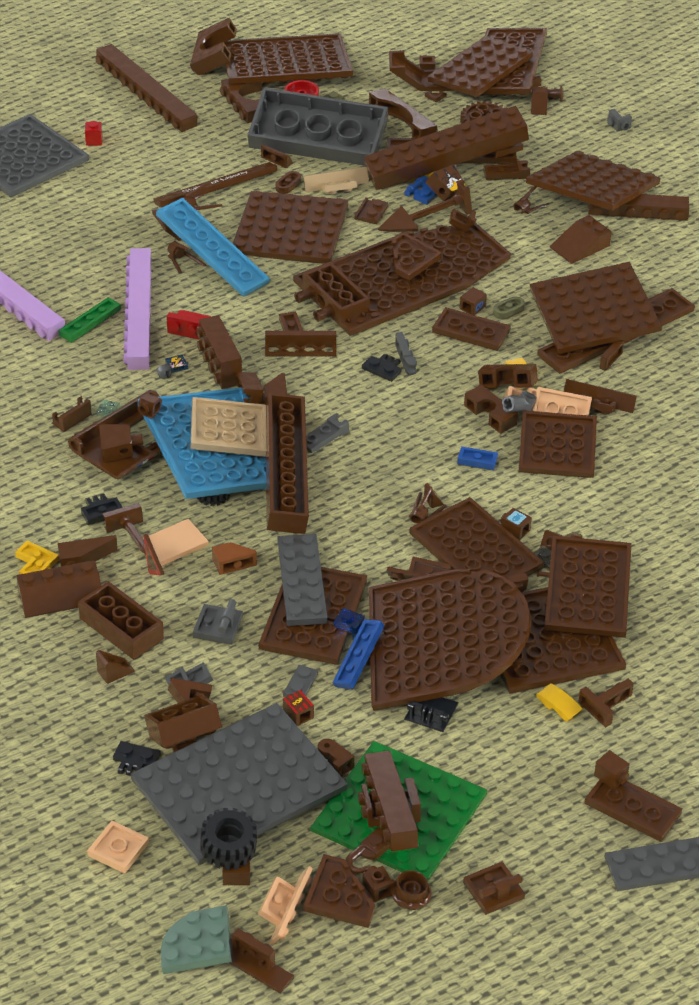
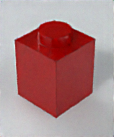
M86 122V146H102V122Z

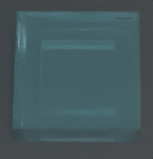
M102 400L96 413L97 415L107 416L120 408V403Z

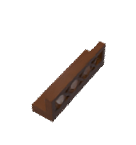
M265 331V357H336V331ZM269 347H276L279 350L276 352H269ZM296 348L297 350L294 352H290L287 349ZM313 348L315 350L312 352H307L304 349ZM333 348V352H325L322 349Z

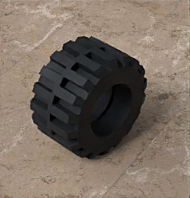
M223 808V811L218 809L214 811V815L209 814L207 820L203 821L200 849L204 859L208 858L207 862L212 865L214 863L215 867L219 869L220 867H225V870H229L230 867H233L235 870L239 868V865L245 866L247 860H252L253 854L256 851L257 826L256 823H253L251 816L246 817V812H237L238 809L233 808V810ZM232 835L239 840L229 843L220 840L219 837Z

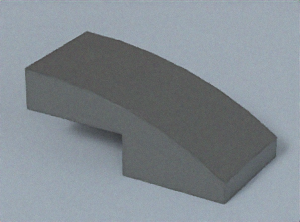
M204 662L186 672L182 667L165 677L168 685L171 678L205 684L214 681Z

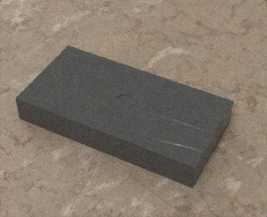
M264 87L248 132L249 148L261 149V144H264L286 154L365 166L364 156L379 152L388 122V107Z

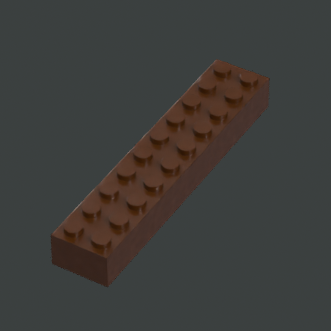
M513 106L364 156V163L375 189H385L438 171L452 164L456 165L529 140L528 126L518 108Z
M268 393L266 403L267 530L305 534L309 518L305 397Z

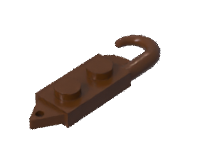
M380 826L361 841V844L346 857L345 860L349 864V869L352 873L359 874L368 869L367 866L362 868L353 866V862L360 856L374 860L390 849L389 843L384 841V829H380Z

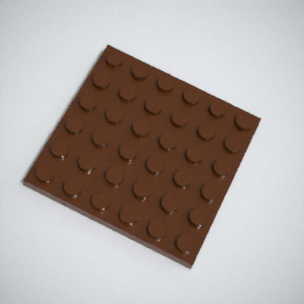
M575 151L527 176L526 183L613 211L659 185L661 178L653 173H644L637 168L631 169L624 164H615L611 160H602L595 155H586L582 151Z
M251 191L233 245L247 256L325 264L332 261L347 212L348 200Z
M630 262L530 284V291L558 354L662 331V326Z
M548 587L521 592L530 610L531 629L527 643L518 658L500 674L509 694L545 687L550 683L554 685L626 669V662L612 636L544 630Z

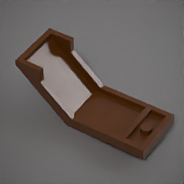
M404 50L389 51L390 71L419 91H454L453 89L428 82V75L437 69L423 70L405 58Z

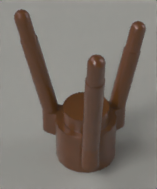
M210 181L185 194V197H183L196 210L223 206L222 204L195 207L197 204L196 199L204 195L197 197L193 195L211 184Z
M533 186L520 200L514 203L513 207L515 211L522 209L521 214L524 212L529 214L532 211L549 205V203L530 208L531 203L527 198L537 188Z
M177 241L169 244L167 250L170 254L168 257L172 260L180 274L182 271L175 258H181L184 255L203 266H207L201 260L186 252L185 250H189L188 247Z
M432 486L428 488L421 503L422 492L418 493L412 512L409 515L411 522L418 524L447 507L444 504L428 516V509L424 505L433 489Z

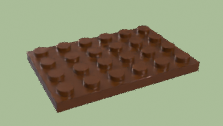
M484 36L428 75V82L478 97L534 57L532 50L524 47H518L514 44Z
M471 497L410 527L409 533L441 563L450 564L451 570L470 569L474 572L486 570L507 578L523 573L529 576L544 568V562Z
M553 536L544 630L626 638L632 543Z
M321 567L327 611L326 624L287 626L283 587L281 585L259 641V650L338 665L367 583V575Z

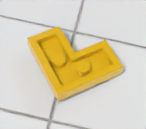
M28 540L15 551L16 558L27 562L19 570V574L51 569L59 561L58 554Z

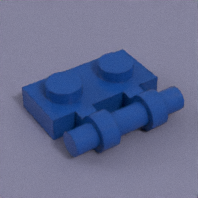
M425 175L417 178L415 183L410 184L404 191L406 196L413 194L414 200L426 205L438 196L425 183L428 180V177Z

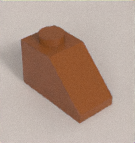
M229 542L212 547V560L219 575L257 566L256 550Z

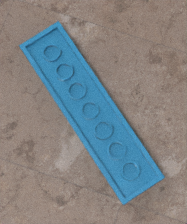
M184 198L156 211L158 218L243 297L269 284L270 278Z

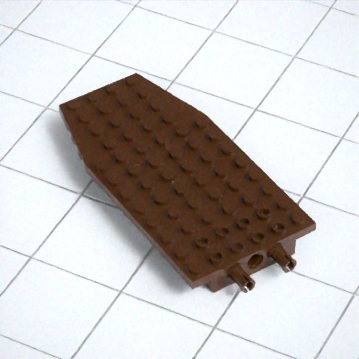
M477 223L470 227L467 232L454 227L452 224L451 226L438 225L436 229L432 230L423 228L417 233L408 231L405 233L442 252L441 259L410 281L396 274L392 250V239L394 237L294 275L293 281L302 289V291L296 292L294 297L298 303L312 299L321 308L313 312L314 319L317 322L331 317L349 336H352L467 289L511 258V253Z

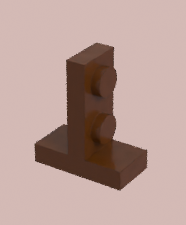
M628 678L623 682L615 684L611 689L601 692L598 696L587 687H584L579 691L578 703L606 728L612 724L614 711L610 708L632 696L634 683Z

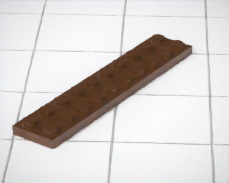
M673 288L649 298L661 326L685 316L695 309L694 304ZM638 337L625 339L624 344ZM553 342L538 349L537 356L561 374L603 354L614 342L558 354Z

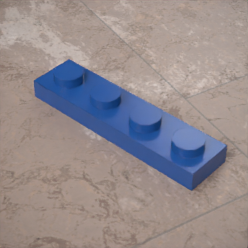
M364 619L333 680L335 687L354 689L384 628L382 621Z

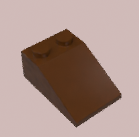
M588 215L573 223L550 245V248L573 264L609 247L611 230Z

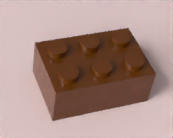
M203 695L144 715L150 739L166 749L174 748L177 746V743L182 741H193L197 738L196 736L202 734H213L216 732V729L222 728L217 704Z

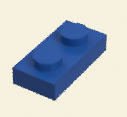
M461 446L457 464L494 470L498 459V452Z

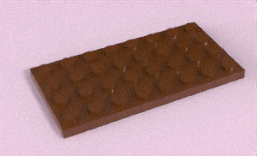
M487 28L485 36L532 50L534 57L482 94H530L547 36V28Z

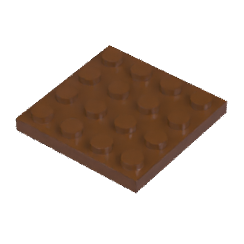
M523 410L518 472L594 478L597 416Z

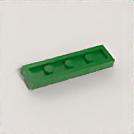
M107 297L59 329V336L71 343L120 311L121 304Z

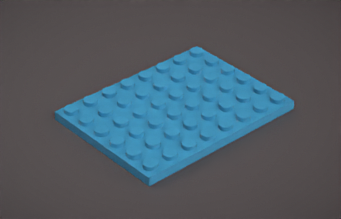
M242 387L161 396L159 398L162 399V405L158 414L152 419L143 416L185 499L266 489V457L190 449L192 397L244 402L243 399H248V397L243 393Z

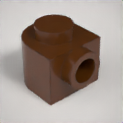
M149 393L142 395L138 402L139 414L152 419L158 414L162 405V399Z

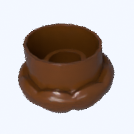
M407 870L399 874L395 881V888L391 890L393 900L397 905L409 910H418L426 906L432 896V890L426 877L414 870Z

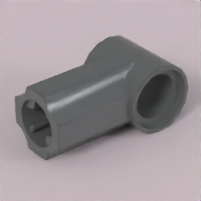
M522 391L520 395L504 397L502 400L503 410L506 412H519L523 414V410L531 411L537 397L527 391Z

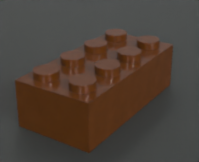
M220 316L198 319L199 327L196 330L199 341H197V347L199 352L202 351L204 362H208V369L210 373H213L215 384H219L221 389L237 386L236 383H239V380L236 378V372H242V358Z
M109 581L78 601L79 618L133 660L164 639L163 622Z

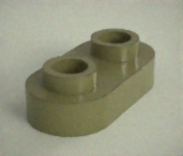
M510 297L494 305L493 315L499 319L513 316L524 310L525 301L521 297Z

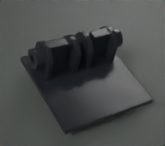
M444 697L421 702H409L407 706L409 711L404 720L444 732L459 702Z

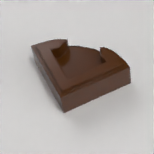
M432 91L425 93V97L438 102L447 97V93L442 91L432 93Z

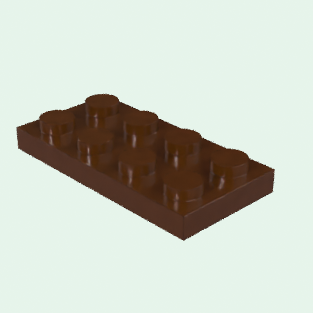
M445 307L433 325L432 333L498 351L508 336L511 325Z
M600 779L586 796L584 804L659 842H662L681 816L683 809L628 781L612 789Z

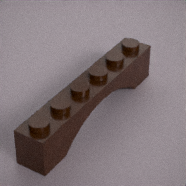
M386 88L369 92V104L388 107V115L396 117L409 125L412 130L413 139L438 132L435 123Z

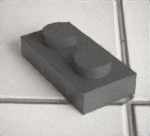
M298 665L283 692V697L299 690L306 696L318 675V670Z

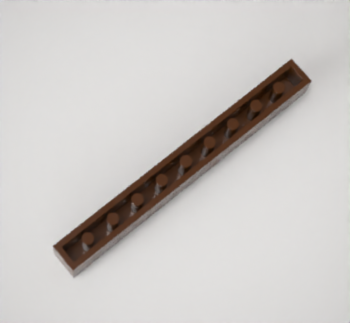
M113 44L96 49L95 59L97 64L102 65L115 79L120 80L123 86L126 85L132 93L138 95L140 100H144L148 107H152L157 114L164 117L165 121H169L175 129L184 132L198 126L197 114Z

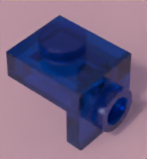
M342 608L334 620V627L351 632L352 640H354L365 619V615Z

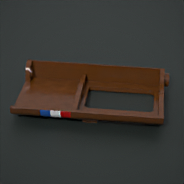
M148 390L68 439L70 449L117 480L123 478L162 452L157 442L148 447L136 445L132 446V457L103 463L99 425L128 424L132 427L144 419L143 415L139 414L138 399L146 393L156 397H160L159 394L153 390Z

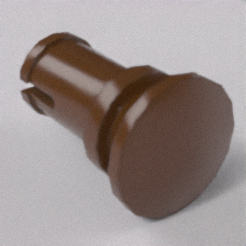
M560 86V89L554 87V89L547 90L548 98H554V100L560 98V101L563 100L564 90L562 86Z

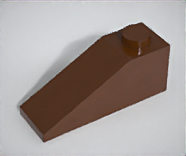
M116 535L57 543L60 566L93 560L96 562L117 551Z

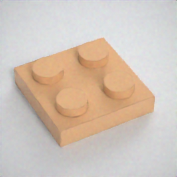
M111 821L87 850L89 857L122 873H126L148 846L149 837Z

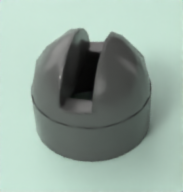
M169 364L161 365L156 369L161 379H165L166 376L170 378L172 374Z

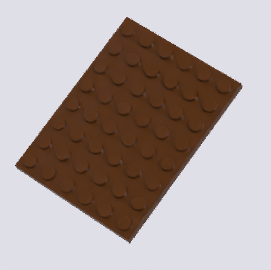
M341 33L237 39L224 42L231 52L230 62L225 64L229 84L287 82L289 80L305 79L318 80L336 77L345 79L353 76V69Z

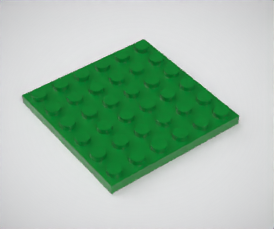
M373 741L345 779L347 790L331 798L311 825L310 831L351 850L356 849L361 844V841L375 831L379 826L368 827L366 818H362L361 805H359L358 792H362L361 784L366 783V776L362 774L361 764L365 763V754L390 751L403 789H405V778H413L421 803V822H415L418 830V848L392 852L391 849H388L381 857L374 860L400 872L407 870L420 872L429 881L487 795V789Z

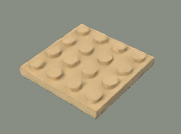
M192 397L190 449L266 457V405Z

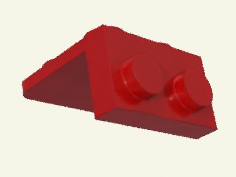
M179 310L177 314L169 312L167 315V333L199 340L196 330L199 327L198 319L211 316L185 310Z

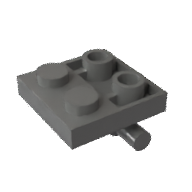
M230 599L226 608L204 604L193 630V638L232 645L243 617V611L235 610L237 602L234 599Z

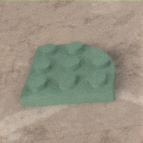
M227 905L188 913L172 925L162 941L161 968L163 974L232 962Z

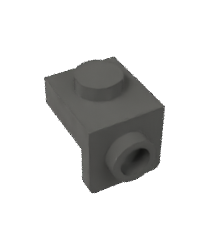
M615 109L609 110L607 118L609 126H612L617 132L631 128V115L622 117Z

